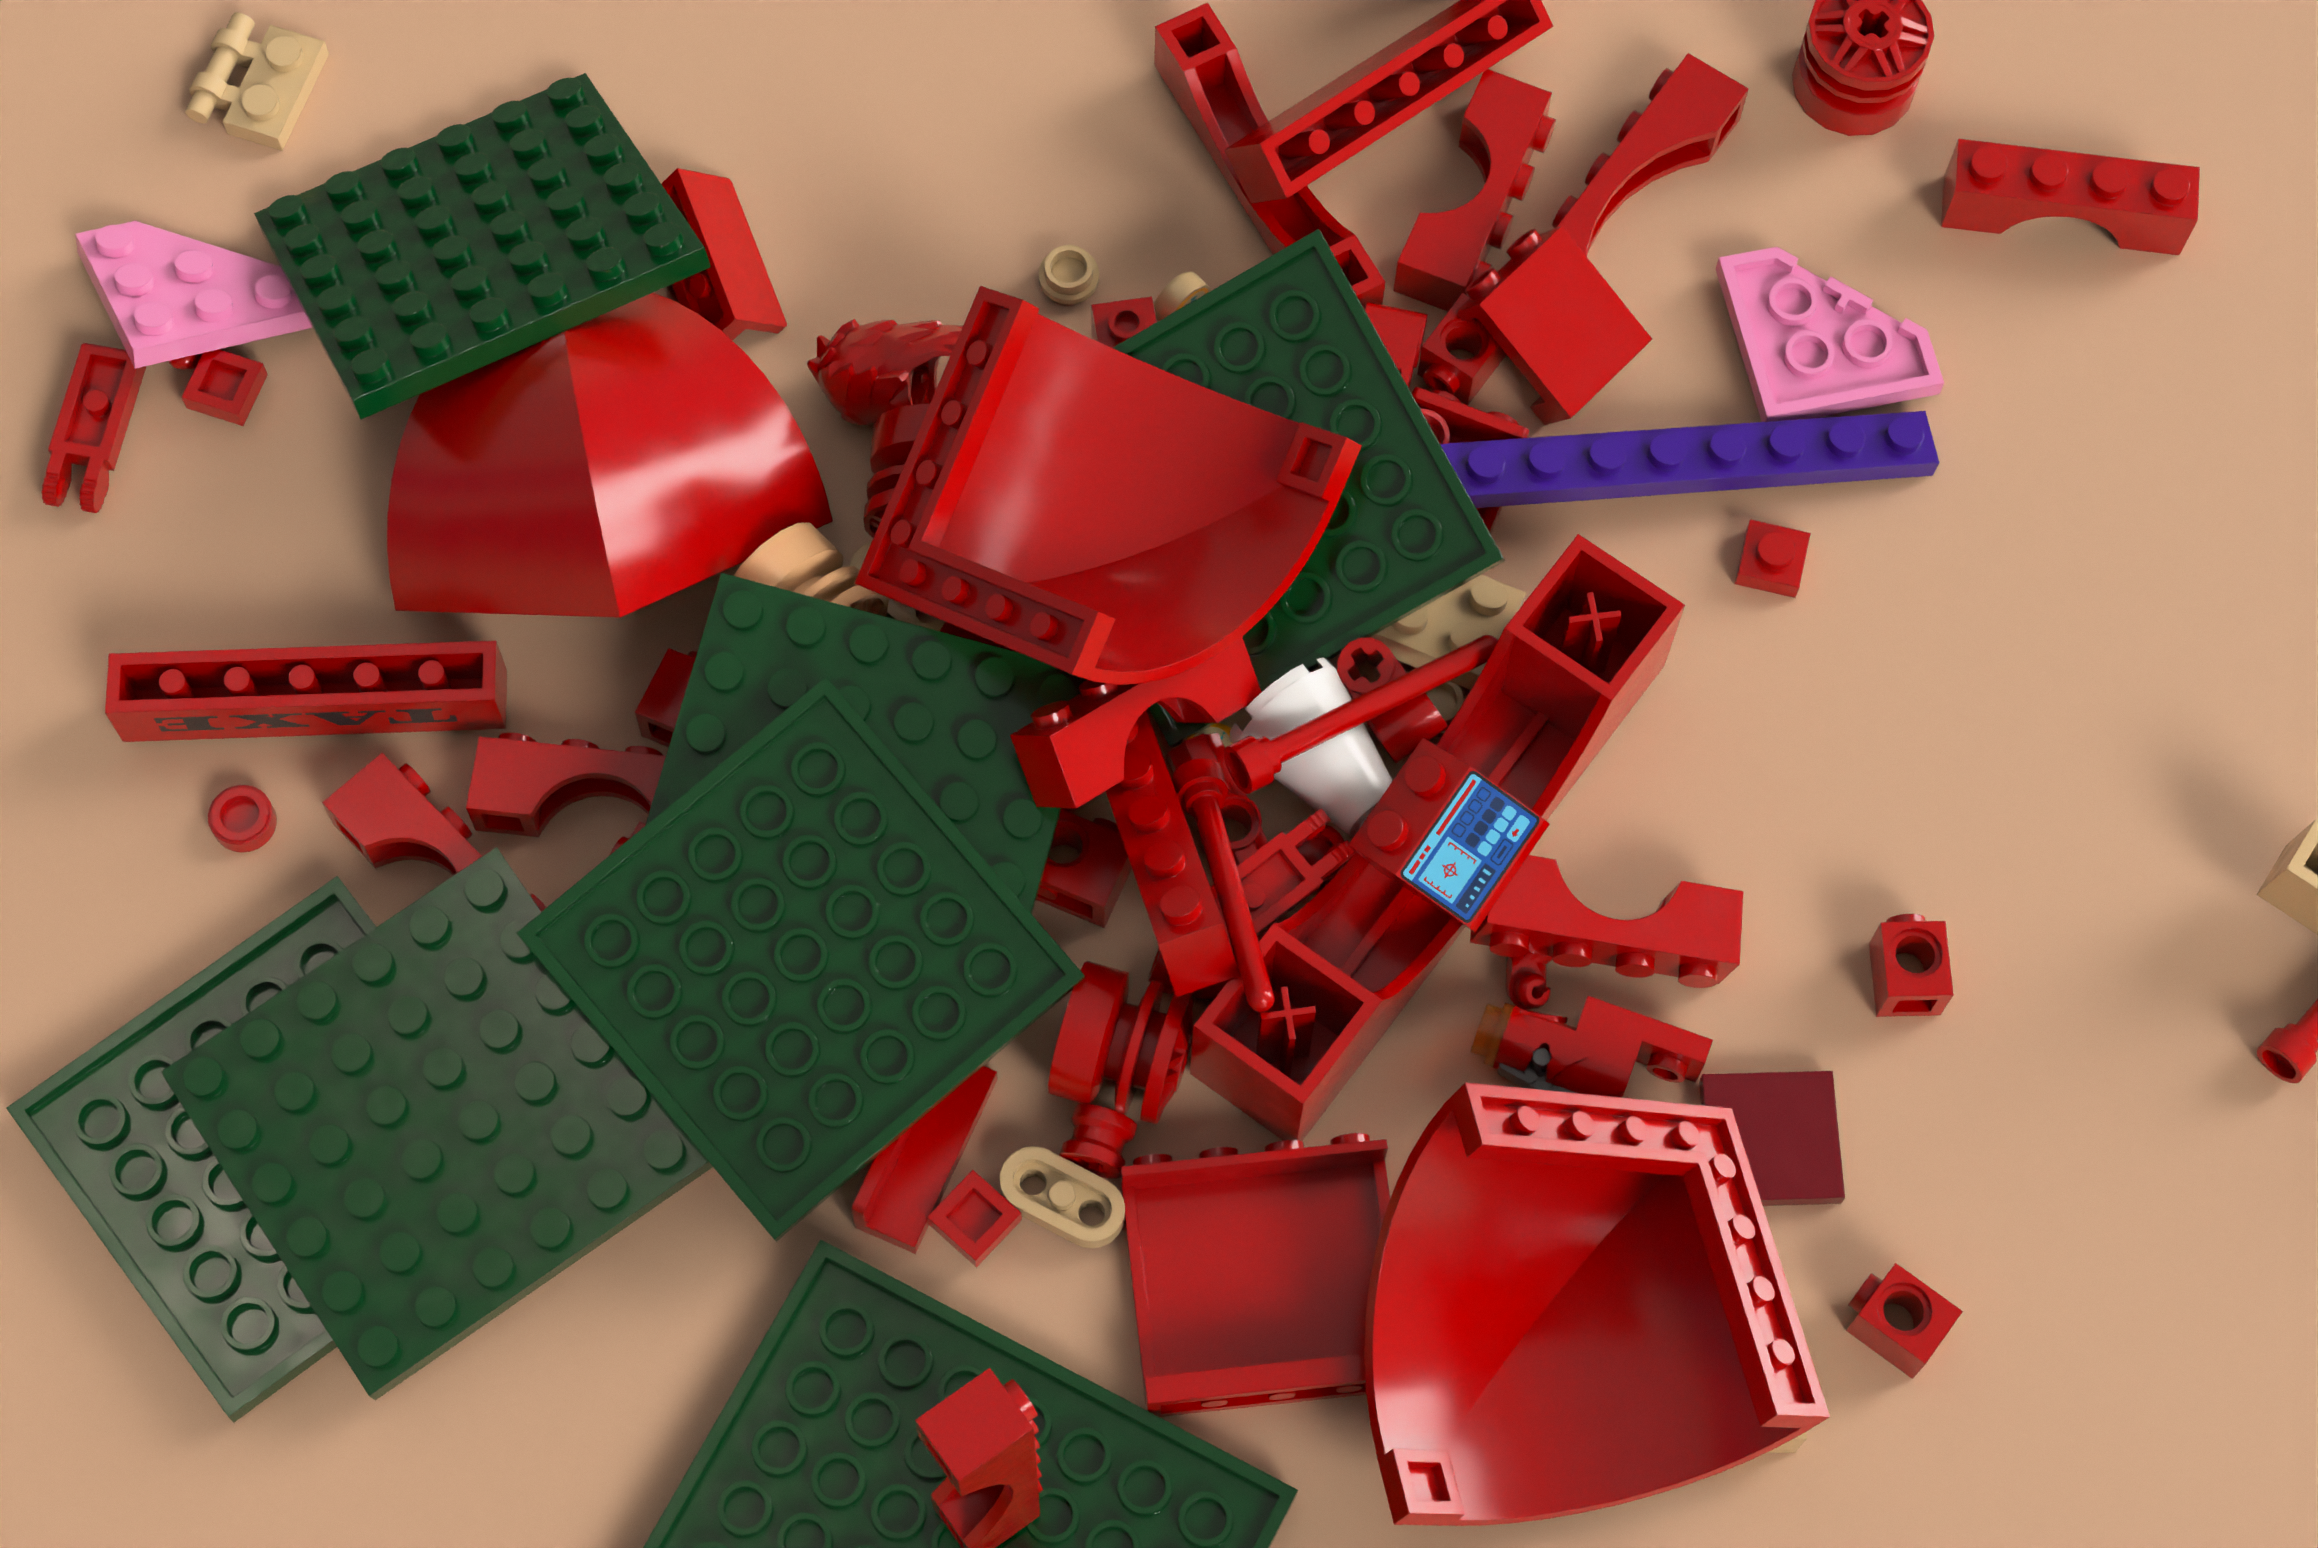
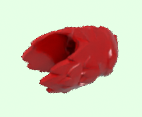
M853 319L842 325L831 340L822 335L817 337V357L810 359L807 366L826 398L841 413V418L844 421L855 425H871L875 423L882 413L899 406L931 403L937 389L936 373L939 359L941 356H951L963 325H942L941 321L938 320L897 324L894 320H881L859 325Z

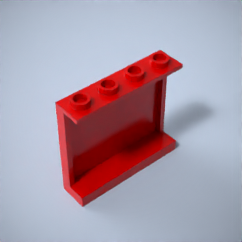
M1349 1133L1332 1138L1330 1140L1331 1145L1304 1147V1142L1300 1140H1282L1266 1145L1265 1152L1239 1154L1238 1149L1234 1147H1215L1200 1152L1198 1159L1173 1161L1172 1156L1169 1154H1148L1135 1158L1131 1166H1121V1190L1125 1203V1226L1147 1411L1158 1417L1366 1395L1364 1347L1368 1289L1375 1249L1384 1215L1390 1201L1385 1163L1388 1150L1387 1139L1370 1141L1368 1134Z

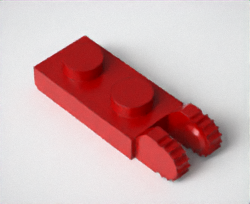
M89 343L81 344L48 448L51 457L41 491L45 505L62 506L72 481V464L87 466L83 478L84 482L81 484L79 505H81V509L91 513H97L102 509L104 498L109 488V471H114L146 370V366L135 369L126 350Z
M1322 808L1310 815L1286 835L1283 831L1237 866L1257 936L1316 891L1327 876L1356 853L1349 846L1350 842L1345 840L1343 843H1337L1323 855V858L1311 866L1297 850L1305 842L1311 841L1326 829V825L1331 821ZM1213 884L1211 890L1231 945L1215 885Z

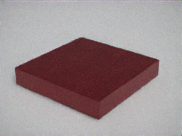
M1833 1071L1702 1074L1699 1080L1701 1105L1732 1108L1763 1206L1841 1204L1843 1202L1845 1190Z

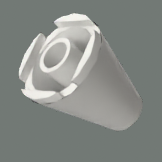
M1323 657L1316 659L1320 669L1310 673L1301 664L1281 676L1245 708L1252 717V720L1243 732L1234 723L1230 730V741L1232 744L1247 736H1253L1256 739L1265 736L1271 740L1351 701L1352 698L1342 683L1337 669L1329 660ZM1364 723L1281 763V771L1274 774V779L1316 811L1322 808L1331 819V822L1351 837L1355 836L1392 783V779Z

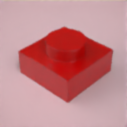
M220 349L202 353L181 398L187 409L244 426L268 374L264 364Z
M1750 519L1744 537L1735 584L1796 598L1800 588L1811 533Z
M974 1170L927 1216L928 1224L976 1268L1022 1220V1213Z

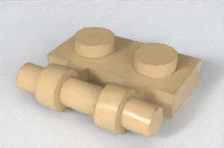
M236 12L232 15L227 27L220 28L211 43V49L214 53L205 72H198L189 88L192 98L185 110V114L198 123H207L214 108L227 111L223 124L228 135L283 151L329 55L326 43L323 40L273 25L269 26L261 44L249 41L248 38L255 26V22L249 16ZM236 64L249 68L240 87L227 84Z

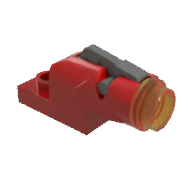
M1587 996L1576 1028L1567 1024V1017L1529 1011L1506 1002L1503 1008L1487 1003L1470 1052L1485 1057L1483 1064L1498 1069L1497 1073L1522 1088L1622 1098L1635 1061L1647 1065V1071L1662 1080L1680 1083L1687 1079L1696 1083L1706 1063L1713 1039Z

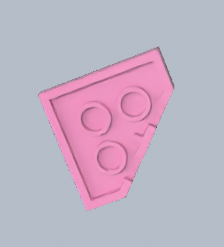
M137 221L108 225L103 228L76 233L77 253L135 369L312 328L280 266Z
M1779 247L1719 257L1715 270L1762 422L1812 419L1940 394L1944 380L1927 329L1907 318L1902 323L1872 307L1873 299L1831 276L1826 281L1797 265L1799 258Z

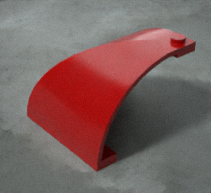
M980 286L854 584L1069 674L1099 683L1127 685L1162 680L1193 669L1220 654L1243 637L1269 612L1303 569L1328 525L1362 445L1339 434L1278 416L1178 377L1038 314L1040 308L1023 299Z
M651 293L419 395L408 418L398 448L391 479L387 512L389 578L395 611L620 618L744 562L760 545L785 528L796 523H811L818 529L833 522L823 482L806 440L785 402L765 374L736 343L701 315L674 300Z
M1465 1082L1443 1104L1426 1126L1403 1167L1384 1215L1370 1275L1365 1317L1364 1359L1369 1419L1377 1460L1394 1525L1483 1526L1511 1524L1574 1515L1612 1507L1673 1490L1748 1462L1802 1435L1830 1417L1732 1108Z

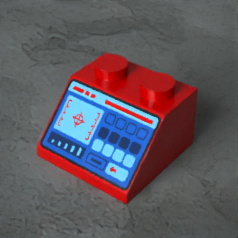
M1422 738L1355 834L1349 846L1382 874L1473 932H1476L1550 824L1473 767L1427 739Z

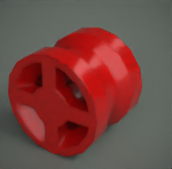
M1093 1104L1076 1105L1071 1117V1122L1075 1129L1072 1138L1063 1142L1059 1156L1102 1178H1120L1121 1166H1125L1122 1152L1125 1144L1134 1139L1137 1124L1126 1115L1106 1107Z

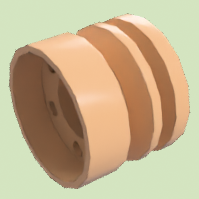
M796 523L779 531L760 545L733 575L884 617L888 610L889 600L887 597L854 584L860 570L856 566L842 567L844 556L811 523Z

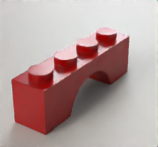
M1489 69L1483 72L1463 116L1459 148L1478 166L1485 185L1472 200L1456 209L1436 213H1419L1397 261L1394 292L1448 312L1462 293L1467 295L1465 289L1482 273L1492 268V264L1485 262L1491 246L1501 250L1506 241L1514 217L1507 213L1512 199L1523 201L1535 171V167L1528 165L1534 150L1544 153L1551 139L1556 124V119L1548 116L1552 92Z
M1958 139L1944 174L1941 227L2001 234L2010 227L2031 219L2071 217L2087 220L2104 227L2114 235L2120 249L2180 255L2198 221L2200 167Z
M1241 637L1220 654L1193 669L1170 678L1144 684L1127 685L1087 680L1079 686L1081 694L1069 701L1053 702L1038 708L1031 714L1033 722L1012 733L1010 737L1036 807L1077 809L1124 780V756L1130 732L1142 713L1154 703L1161 705L1176 722L1219 723L1249 705L1262 691L1243 637Z
M514 732L502 733L498 738L479 736L466 810L475 831L539 837L549 821L568 805L591 797L620 798L635 804L649 815L666 756L660 751L646 746H629L625 748V751L600 749L596 744L581 739H567L562 741L561 745L539 743L528 735Z
M383 753L379 754L322 802L333 825L375 869L393 862L417 860L435 864L454 876L491 851L489 849L481 855L467 841L473 834L458 814L449 806H446L439 812L425 797L431 790L420 775L407 763L398 769ZM532 893L530 894L541 912L547 908L537 896Z
M1528 855L1477 931L1473 932L1471 930L1470 943L1490 946L1489 950L1492 953L1505 957H1521L1528 953L1553 956L1552 960L1554 963L1565 967H1585L1595 963L1613 966L1618 974L1626 977L1644 978L1655 973L1678 977V982L1684 986L1708 988L1719 984L1740 965L1744 891L1681 881L1661 901L1655 913L1640 919L1619 920L1600 915L1583 905L1564 882L1556 859Z

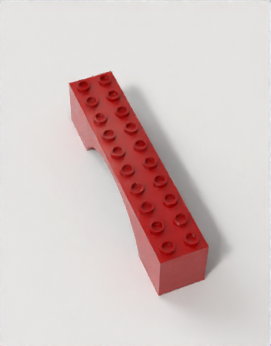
M1577 534L1505 626L1477 681L1436 745L1473 767L1547 821L1665 666L1685 604L1586 538ZM1356 852L1310 902L1288 919L1280 923H1273L1259 941L1275 997L1273 1006L1265 1012L1254 1011L1248 1004L1241 977L1237 976L1229 979L1193 1025L1190 1074L1281 1140L1303 1141L1466 926L1382 874Z

